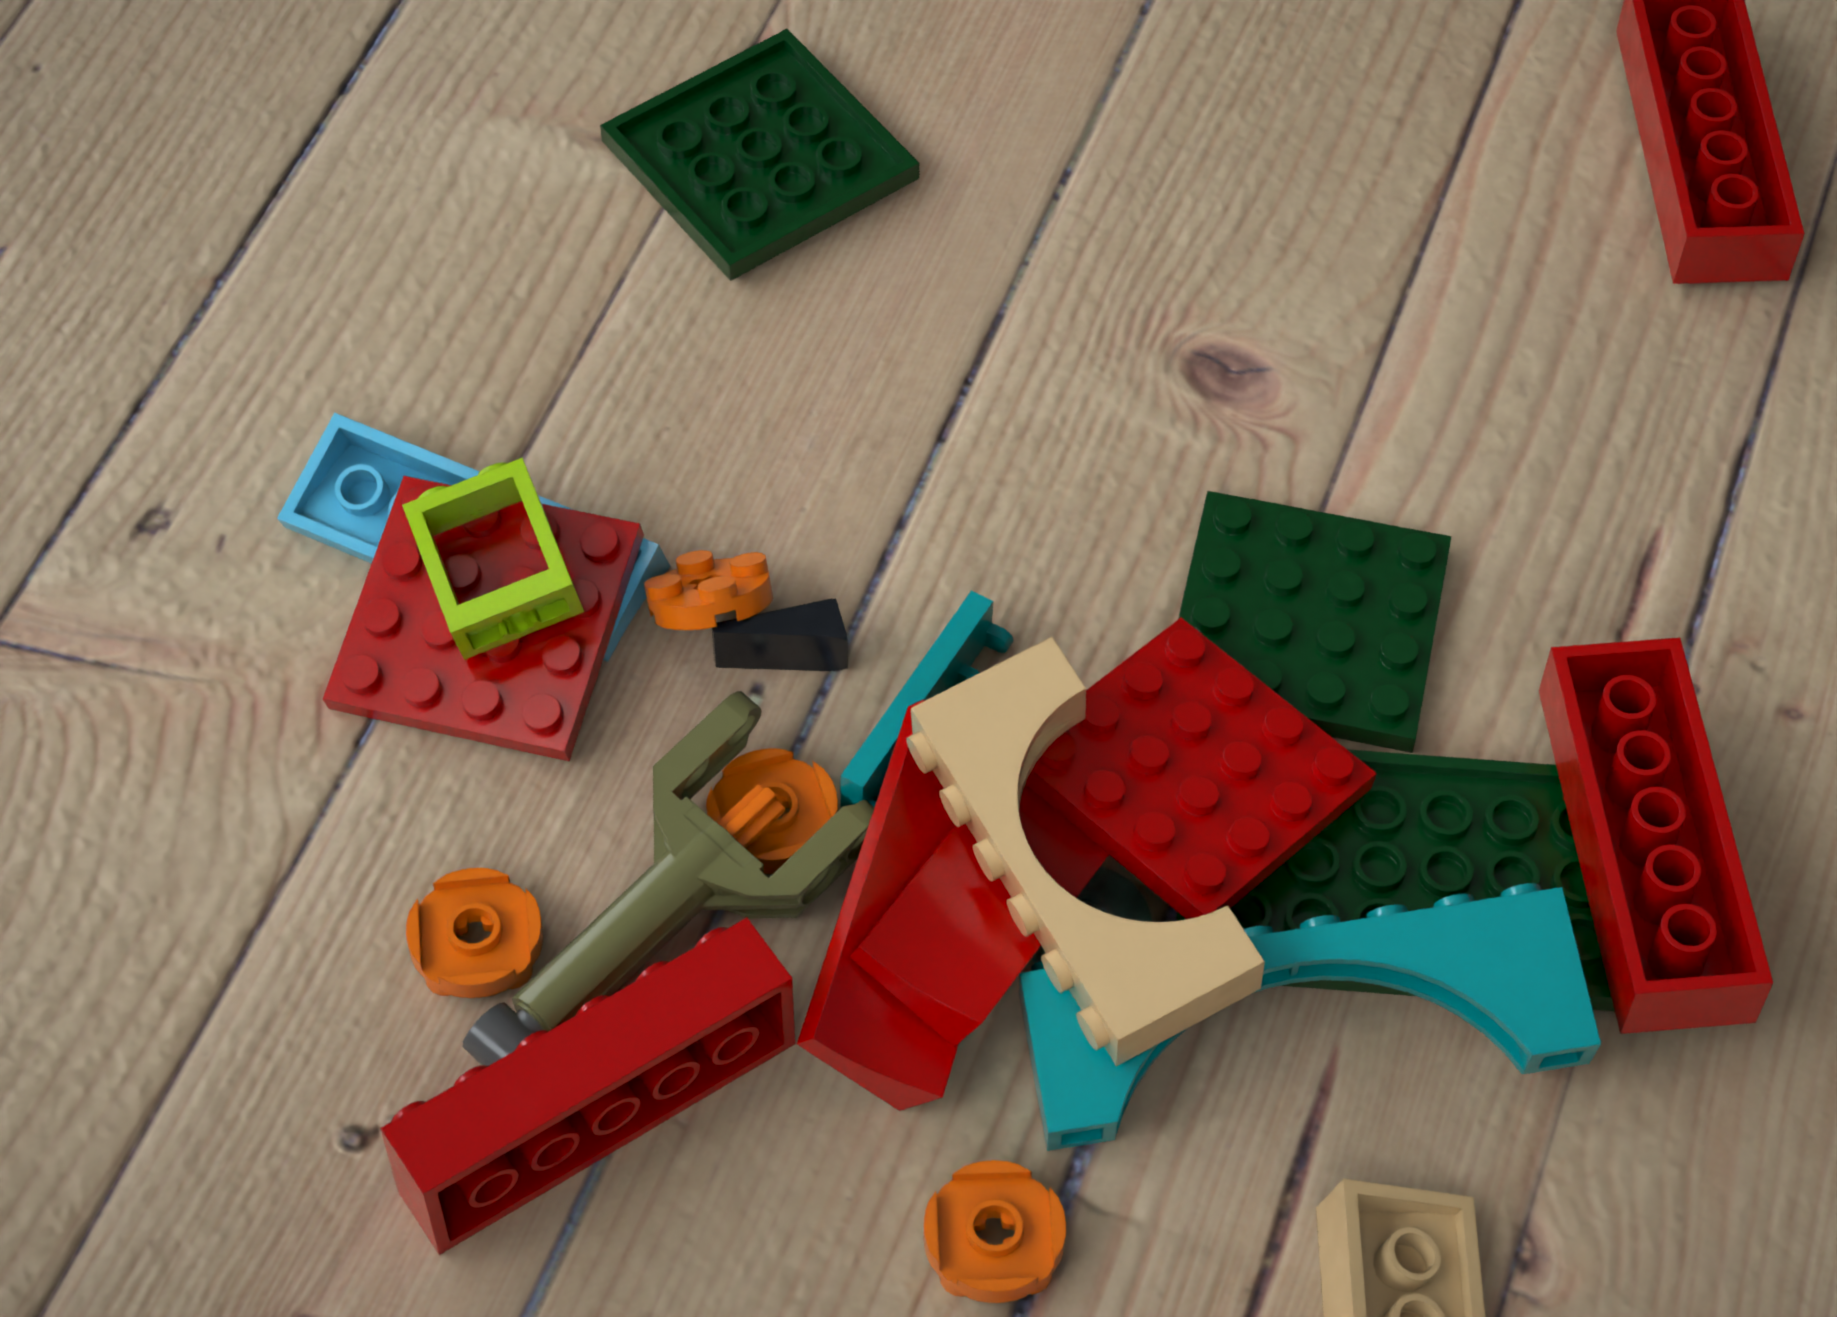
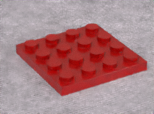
M403 476L322 698L330 710L570 761L644 537L640 523L542 504L584 612L464 660L449 631L402 506L418 499L422 493L438 486L449 487L451 485ZM522 501L433 536L459 604L549 569Z
M1181 617L1086 690L1085 719L1069 728L1045 750L1032 769L1026 785L1185 919H1191L1212 913L1227 905L1229 908H1232L1372 788L1377 773Z

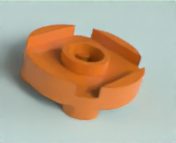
M706 550L688 552L676 558L677 569L654 576L644 582L650 617L654 615L655 624L672 630H701L717 627L715 615L733 610L736 612L738 622L758 614L767 608L774 599L766 555L758 552L745 553L734 558L713 559L712 552Z
M780 748L755 750L732 760L722 770V778L715 784L714 789L710 788L706 800L707 815L715 822H718L752 788L759 784L763 789L766 786L776 794V800L785 808L790 809L789 812L785 813L781 819L776 820L747 848L753 856L764 864L765 874L775 873L838 812L836 788L824 768L812 761L811 767L803 761L794 759V752Z
M489 868L457 870L433 883L434 891L426 895L420 905L418 899L416 900L407 917L406 939L413 965L424 977L427 987L433 993L440 996L452 995L461 998H482L501 993L507 989L519 988L529 981L533 973V965L539 957L543 945L542 920L535 897L527 889L525 893L519 886L510 883L509 875ZM481 922L484 931L492 932L489 937L479 943H468L466 940L457 938V935H463L468 932L469 923Z
M988 1160L966 1165L953 1173L952 1181L944 1185L937 1195L935 1191L928 1201L924 1216L923 1238L926 1256L932 1268L939 1275L940 1284L947 1292L954 1296H966L969 1299L986 1303H1004L1024 1298L1029 1294L1040 1293L1051 1282L1052 1274L1062 1259L1066 1237V1219L1061 1201L1050 1186L1048 1192L1042 1183L1032 1178V1171L1019 1164L1001 1160ZM1000 1218L1002 1228L1014 1230L1013 1237L1005 1238L1003 1244L992 1245L988 1244L986 1239L979 1238L975 1231L984 1230L987 1219Z

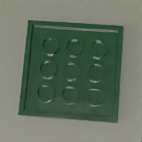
M788 29L769 37L600 125L602 142L730 281L919 179L920 163Z
M1207 491L1178 619L1182 617L1331 737L1413 753L1452 536Z

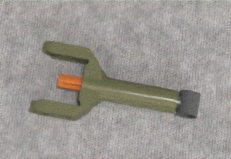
M742 691L731 694L653 766L654 864L513 996L512 1002L516 1012L505 1002L493 1006L471 1027L463 1040L462 1047L481 1065L489 1066L515 1051L518 1044L530 1034L540 1030L550 1031L576 1016L579 1009L591 999L601 995L611 996L616 993L701 910H726L749 919L797 918L858 859L875 807L867 800L843 806L768 878L764 874V864L753 856L747 848L785 812V807L776 800V794L767 786L763 789L757 784L718 822H715L690 800L746 747L749 734L761 717V708Z

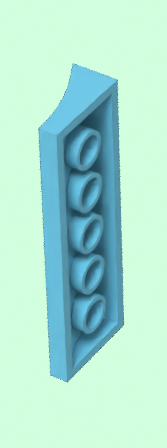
M334 412L277 519L287 529L372 564L403 476L454 485L477 476L480 471ZM539 496L541 504L571 509ZM645 538L642 540L603 661L606 662L609 661L625 630L646 599L644 582L649 578L666 573L671 567L660 545Z

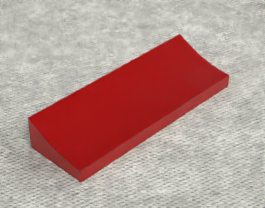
M925 699L907 708L797 1041L798 1046L899 1111L943 1098L959 1044L953 1047L853 961L850 955L955 826L948 816L939 795V791L944 789L933 770L926 774L920 770L907 745L906 738L913 735L911 708L926 701Z
M1025 784L1019 806V815L1027 842L1045 871L1057 884L1077 898L1109 854ZM966 824L960 827L955 825L850 955L853 961L953 1047L958 1045L984 1022L1041 946L1034 933L1025 937L1016 926L1007 906V900L1011 896L1000 878L990 881L982 871L973 851V845L977 841Z

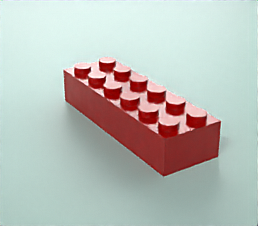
M1624 0L1616 33L1673 284L1789 280L1805 233L1745 0Z
M1681 638L1551 647L1539 687V696L1620 1034L1756 1023L1773 986V979Z
M746 917L729 928L719 927L711 930L697 942L694 948L672 961H659L652 964L637 977L635 982L611 996L601 995L591 999L579 1009L576 1016L552 1030H540L530 1034L518 1044L515 1051L489 1066L480 1065L469 1069L456 1080L453 1087L426 1102H413L398 1111L390 1123L380 1128L397 1191L437 1253L441 1255L795 1045L793 979Z

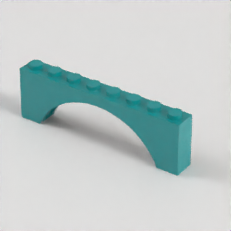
M1527 883L1502 891L1501 897L1477 901L1474 900V896L1471 894H1457L1436 901L1432 908L1408 911L1405 905L1396 904L1376 908L1367 914V918L1341 922L1338 916L1324 915L1302 922L1300 929L1273 932V928L1269 926H1254L1244 929L1265 961L1261 989L1258 991L1291 983L1335 980L1376 984L1408 992L1441 1006L1479 1030L1509 1058L1522 1075L1590 1064L1601 1046L1562 887L1541 890L1539 884ZM1042 961L1037 962L1030 967L1031 971L1019 974V998L1046 1149L1051 1151L1113 1141L1116 1139L1123 1114L1136 1087L1162 1052L1187 1029L1116 1066L1105 1047L1095 1050L1086 1039L1076 1016V1013L1081 1011L1069 989L1062 993L1058 992L1050 981Z

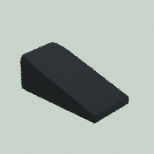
M836 598L760 613L738 622L737 618L717 622V627L712 628L713 654L716 668L838 671L848 669L847 633Z

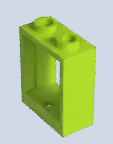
M523 458L509 463L501 462L489 465L481 470L477 476L449 487L438 486L422 493L418 499L402 505L449 631L464 660L584 612ZM522 501L549 569L459 604L433 536Z

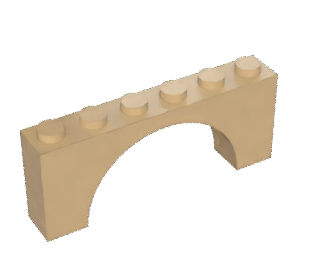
M1050 637L912 707L913 735L907 737L906 740L911 755L924 774L933 770L944 789L939 791V795L952 822L957 827L966 824L976 839L977 843L973 845V851L986 877L990 881L1000 878L1009 892L1011 898L1007 900V906L1016 926L1025 937L1034 933L1045 950L1046 954L1041 956V960L1050 981L1060 993L1069 989L1081 1009V1011L1076 1013L1077 1020L1086 1039L1095 1050L1105 1047L1115 1065L1118 1066L1261 989L1265 961L1228 905L1212 913L1180 921L1146 922L1121 918L1102 912L1072 896L1057 884L1035 857L1027 842L1019 815V806L1025 784L1036 762L1045 750L1069 728L1083 721L1086 711V687L1054 638Z

